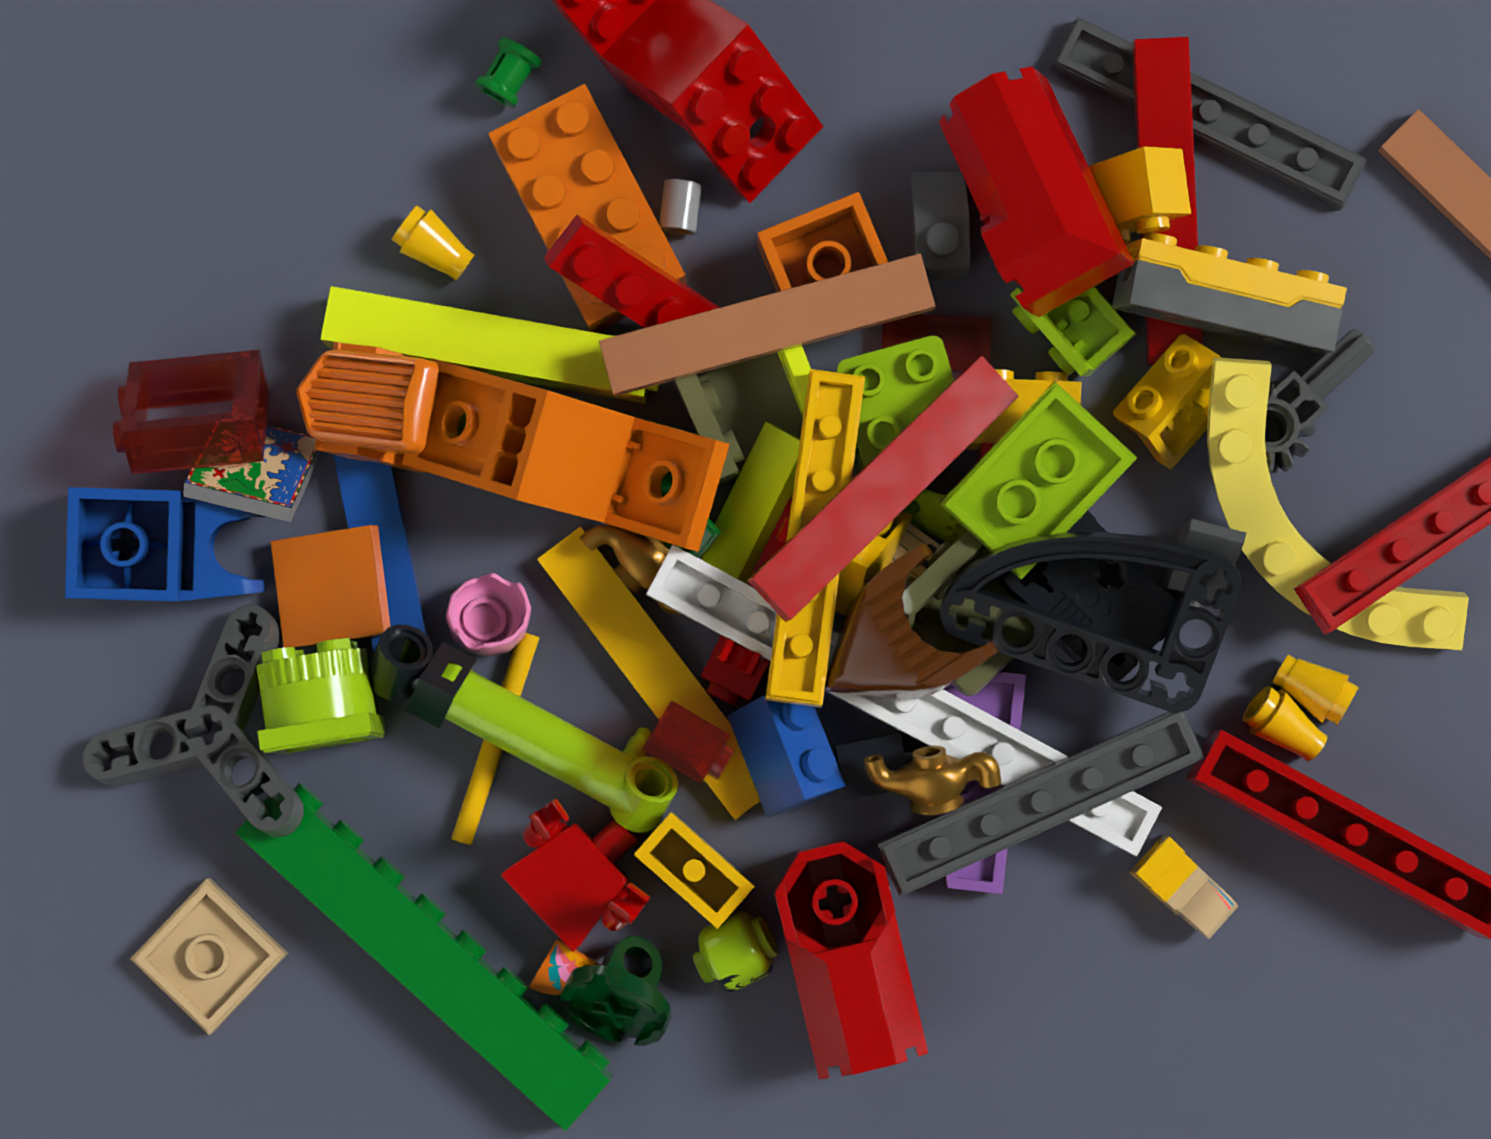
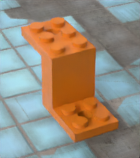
M431 359V361L438 364L439 371L425 448L420 454H404L403 465L518 501L599 521L699 552L730 444L639 419L549 390L437 359ZM466 413V426L458 436L457 425L459 419ZM671 471L673 478L670 491L663 497L661 494V482L664 476Z

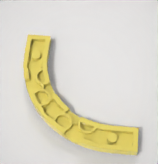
M1213 357L1207 419V448L1209 468L1225 520L1230 529L1246 532L1242 551L1259 574L1279 594L1310 615L1293 588L1331 564V562L1320 555L1299 534L1281 507L1271 482L1266 457L1265 428L1272 364L1269 361ZM1397 587L1336 629L1379 643L1408 647L1462 650L1469 597L1465 592Z

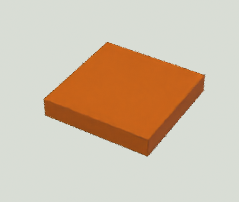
M368 525L270 541L284 648L314 646L318 642L333 639L350 638V640L381 636L388 627H391L378 526Z

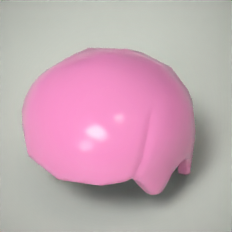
M490 573L480 578H473L463 582L450 595L446 622L452 638L460 647L473 654L490 657L508 653L525 637L531 618V605L525 588L521 583H512L496 573Z

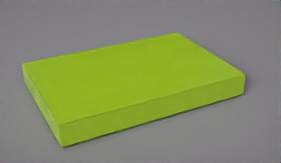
M1054 381L940 501V505L990 551L1027 538L1066 533L1137 457ZM1037 563L1011 571L1022 579Z

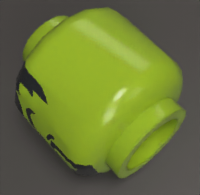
M736 911L730 914L718 929L709 924L700 930L698 936L700 951L693 954V960L698 973L706 984L715 981L725 992H736L769 976L773 970V958L779 955V950L769 926L761 916L753 918L747 912Z

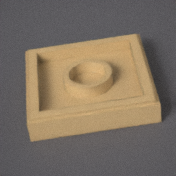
M207 878L130 960L208 1035H211L289 953L211 878Z

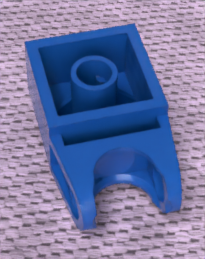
M68 487L65 598L186 601L264 592V580L249 579L226 571L216 559L214 543L218 533L226 525L252 517L265 518L266 516L184 497V491ZM127 529L134 532L133 538H139L140 543L139 550L132 552L130 560H125V551H117L115 545L116 539L126 537Z

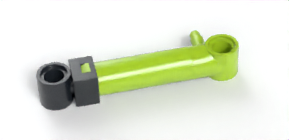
M394 625L388 627L381 634L368 667L372 690L380 697L390 701H404L411 698L406 708V711L439 729L445 719L608 806L615 821L627 830L647 832L654 829L662 819L677 793L678 780L671 766L663 760L652 756H645L653 737L648 728H638L634 736L630 737L622 752L472 671L476 659L444 642L441 643L432 658V643L428 636L418 628L410 625Z

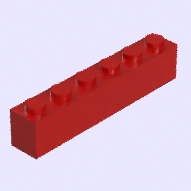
M1223 730L1210 732L1201 749L1204 759L1193 764L1186 780L1478 938L1491 940V875Z

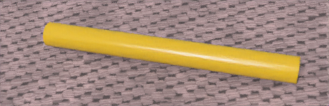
M526 633L525 637L513 648L501 684L503 688L520 697L540 637ZM484 739L451 837L452 840L468 845L473 843L503 751Z

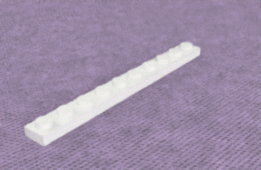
M672 545L646 595L714 632L735 641L744 648L761 654L763 658L770 661L776 611L753 587ZM833 630L827 673L839 637V633ZM945 690L916 699H898L827 691L927 746L936 745L944 747L947 755L961 759L974 752H985L994 756L999 764L1002 781L1000 785L1002 786L1068 757ZM1132 791L1068 821L1127 853L1137 856L1162 807Z

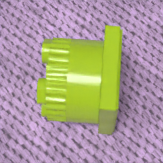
M343 638L316 643L318 653L304 655V650H295V647L261 652L263 663L257 665L256 668L266 730L257 731L260 750L264 751V753L282 755L384 738L383 735H386L384 716L376 713L374 694L368 673L367 649L358 648L357 641Z

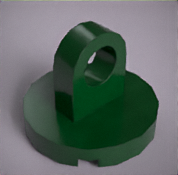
M628 936L612 946L606 953L601 965H584L573 969L561 992L562 1001L569 1002L566 1010L571 1018L588 1032L611 1042L621 1043L623 1036L636 1038L634 1045L637 1046L658 1042L665 1034L672 1017L670 1004L662 993L656 989L663 967L661 956L651 942L639 936ZM624 954H631L639 960L643 971L641 978L627 972L623 962Z

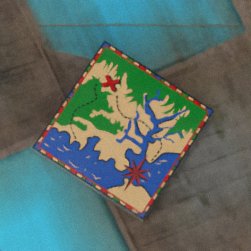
M218 413L184 481V497L291 522L322 451L314 450L316 439L309 434Z

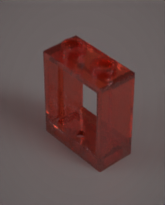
M260 349L129 362L126 385H120L118 388V401L122 418L121 420H114L113 437L117 452L126 453L131 474L264 461L269 387ZM233 400L232 412L147 421L149 408Z

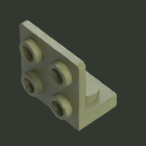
M778 353L718 368L699 377L696 374L675 380L676 389L696 434L730 444L719 480V487L738 478L765 422L777 425L800 438L803 418Z

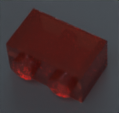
M672 700L643 747V750L700 784H704L709 775L719 780L735 753L734 750L727 747L732 737L730 734Z

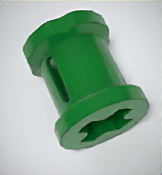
M500 37L497 42L500 50L485 75L478 76L474 85L498 103L514 109L519 101L517 98L518 92L531 70H538L540 68L542 60L516 41L507 37Z

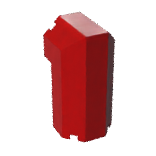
M1033 66L1019 68L1023 78L1009 80L1006 71L992 73L955 95L949 104L953 113L952 117L949 118L943 114L939 124L980 212V221L985 223L981 227V236L998 273L1006 284L1014 280L1015 283L1021 285L1024 291L1016 295V299L1025 310L1039 318L1128 268L1134 262L1048 79Z
M842 840L798 850L774 892L819 1080L830 1078L828 1067L839 1066L841 1076H849L908 1061L905 1049L914 1047L918 1057L928 1054L885 866Z

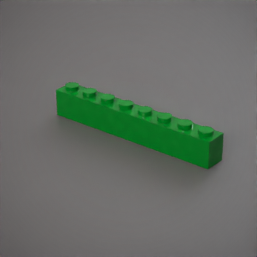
M299 782L293 788L303 803L304 815L301 824L288 836L279 838L268 836L253 826L248 819L235 832L237 836L565 1132L610 1082L613 1075L605 1068L611 1061L588 1040L581 1046L564 1032L568 1028L569 1023L556 1010L546 1003L540 1009L523 995L528 986L515 973L505 966L499 972L496 971L482 958L487 949L475 937L464 929L456 935L441 921L446 912L435 901L423 892L415 898L400 884L406 878L405 875L385 857L380 856L375 862L360 848L365 841L364 838L345 821L340 819L334 825L319 811L324 805L323 801L304 784ZM268 795L264 803L271 811L269 817L277 820L283 814L279 808L281 803Z

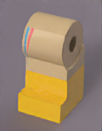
M1161 836L1129 871L1177 916L1179 914L1208 940L1238 908L1237 903L1198 867L1170 836Z

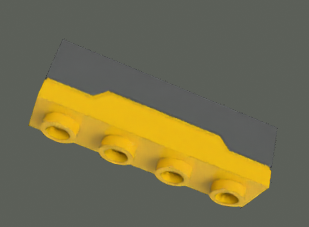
M1145 233L1144 238L1125 244L1134 264L1118 273L1112 309L1308 356L1335 352L1343 311L1341 306L1344 305L1347 288L1328 283L1329 276L1327 274L1310 270H1297L1296 275L1278 271L1279 264L1277 262L1262 258H1247L1246 263L1227 259V250L1213 246L1198 245L1195 247V251L1176 246V238L1159 233Z

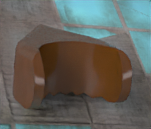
M922 543L884 567L861 588L852 600L844 617L826 676L825 689L827 691L898 699H916L943 690L999 652L993 641L962 654L939 651L923 642L918 634L911 629L910 623L904 614L902 596L908 574L932 555V551L926 543Z

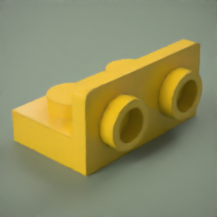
M1185 334L1180 335L1113 410V415L1117 421L1137 433L1155 460L1170 470L1173 469L1207 430L1213 357L1221 358L1220 355Z

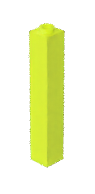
M334 286L330 287L321 333V341L328 348L333 349L334 342L374 346L429 361L432 358L512 381L646 404L648 390L658 392L659 385L614 397L599 340L614 337L611 335Z

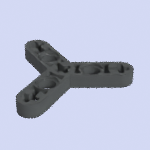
M247 604L238 607L230 614L225 623L191 710L103 732L94 736L87 743L83 752L82 762L85 771L105 785L121 786L204 765L248 821L268 836L276 838L285 837L294 832L301 824L304 815L303 803L298 794L245 731L260 692L256 666L263 663L261 652L277 649L281 630L277 620L258 605ZM257 624L262 627V632L259 636L251 635L248 639L243 636L247 627L255 628ZM238 651L244 656L247 653L252 657V660L248 663L239 656L234 655V653ZM242 669L245 680L241 689L235 694L223 695L221 682L224 676L231 670ZM215 722L222 727V731L214 734V743L211 744L199 736L209 734L212 729L211 724ZM185 731H187L196 738L188 739V736ZM171 733L173 737L171 752L162 759L153 760L150 754V746L153 740L160 734ZM111 749L126 755L112 760V769L110 770L102 766V761L110 759ZM135 753V756L138 761L134 760L128 755ZM243 758H253L256 763L254 776L245 784L235 785L232 781L233 767ZM264 791L267 795L281 803L279 808L283 814L277 820L269 817L271 815L270 809L263 800L257 797Z

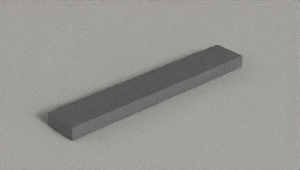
M1077 16L1051 68L1135 109L1132 43ZM1191 72L1193 138L1339 210L1344 207L1367 158Z
M1168 711L967 802L953 811L943 813L877 843L876 846L898 895L903 896L1204 759V756L1184 711L1179 713Z

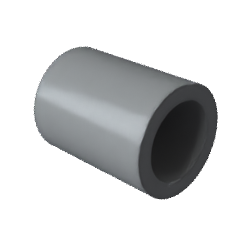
M667 179L664 181L659 225L663 232L675 235L696 234L701 184L681 179Z

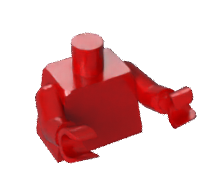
M557 797L529 815L528 817L531 821L522 832L523 840L527 846L537 849L506 869L501 874L503 879L572 952L583 944L601 918L603 926L610 931L617 932L628 923L631 925L651 898L633 883L627 884L630 878L615 863L638 841L631 831L623 828L613 818L592 838L578 823L569 827L566 823L560 821L563 819L567 822L569 815Z

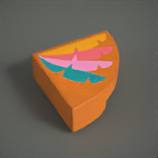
M556 939L529 988L545 994L560 995L573 969L584 965H601V963L577 949L572 952L562 940Z

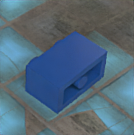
M766 695L727 715L765 814L767 818L808 805L846 785L815 707L765 700Z

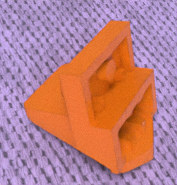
M334 342L333 349L322 353L296 389L305 427L309 435L316 439L314 450L357 461H372L415 473H428L403 465L402 460L404 454H420L425 448L438 378V364L379 347Z

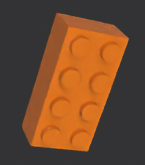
M586 84L488 133L492 145L547 251H549L578 214L687 286L686 275ZM560 275L590 332L599 333L628 318Z

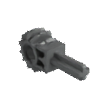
M1356 329L1350 330L1336 343L1335 352L1324 354L1301 376L1294 370L1277 386H1275L1274 382H1270L1266 416L1274 419L1280 429L1279 438L1276 442L1265 441L1267 465L1270 474L1274 468V461L1280 469L1286 472L1294 467L1291 454L1304 457L1309 453L1310 448L1298 437L1304 438L1315 434V426L1311 424L1329 408L1323 399L1373 354L1374 347L1372 343L1360 331Z

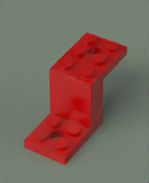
M551 0L616 82L686 129L737 195L748 203H751L824 127L750 25L711 0ZM763 117V126L760 132L750 139L749 130L756 120Z

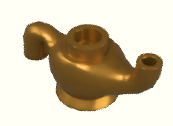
M609 524L598 525L589 529L580 537V540L591 551L602 544H608L613 548L620 562L613 571L635 594L643 587L647 590L649 589L670 550L660 540ZM657 601L659 607L667 614H681Z
M925 746L915 750L912 754L913 760L896 771H890L886 768L883 756L870 755L864 758L865 770L875 784L882 789L911 799L912 802L909 806L911 811L922 815H938L959 808L964 803V798L960 793L969 781L977 780L983 788L996 787L1002 782L999 764L994 756L985 752H974L959 759L947 755L946 749L942 746Z

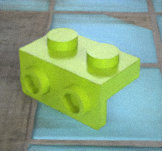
M1096 286L1039 318L1025 310L1015 296L1023 292V288L1017 287L1010 294L1018 304L1012 310L1014 315L1033 335L1039 330L1043 332L1054 345L1048 350L1049 355L1067 375H1071L1076 370L1080 376L1089 377L1137 334L1117 310L1112 309V304Z

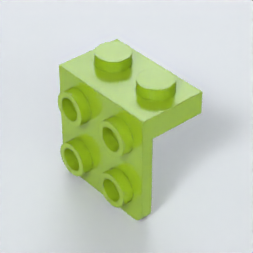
M928 336L844 359L838 364L837 373L865 376L857 435L858 448L856 452L860 471L954 380L944 343L938 336Z

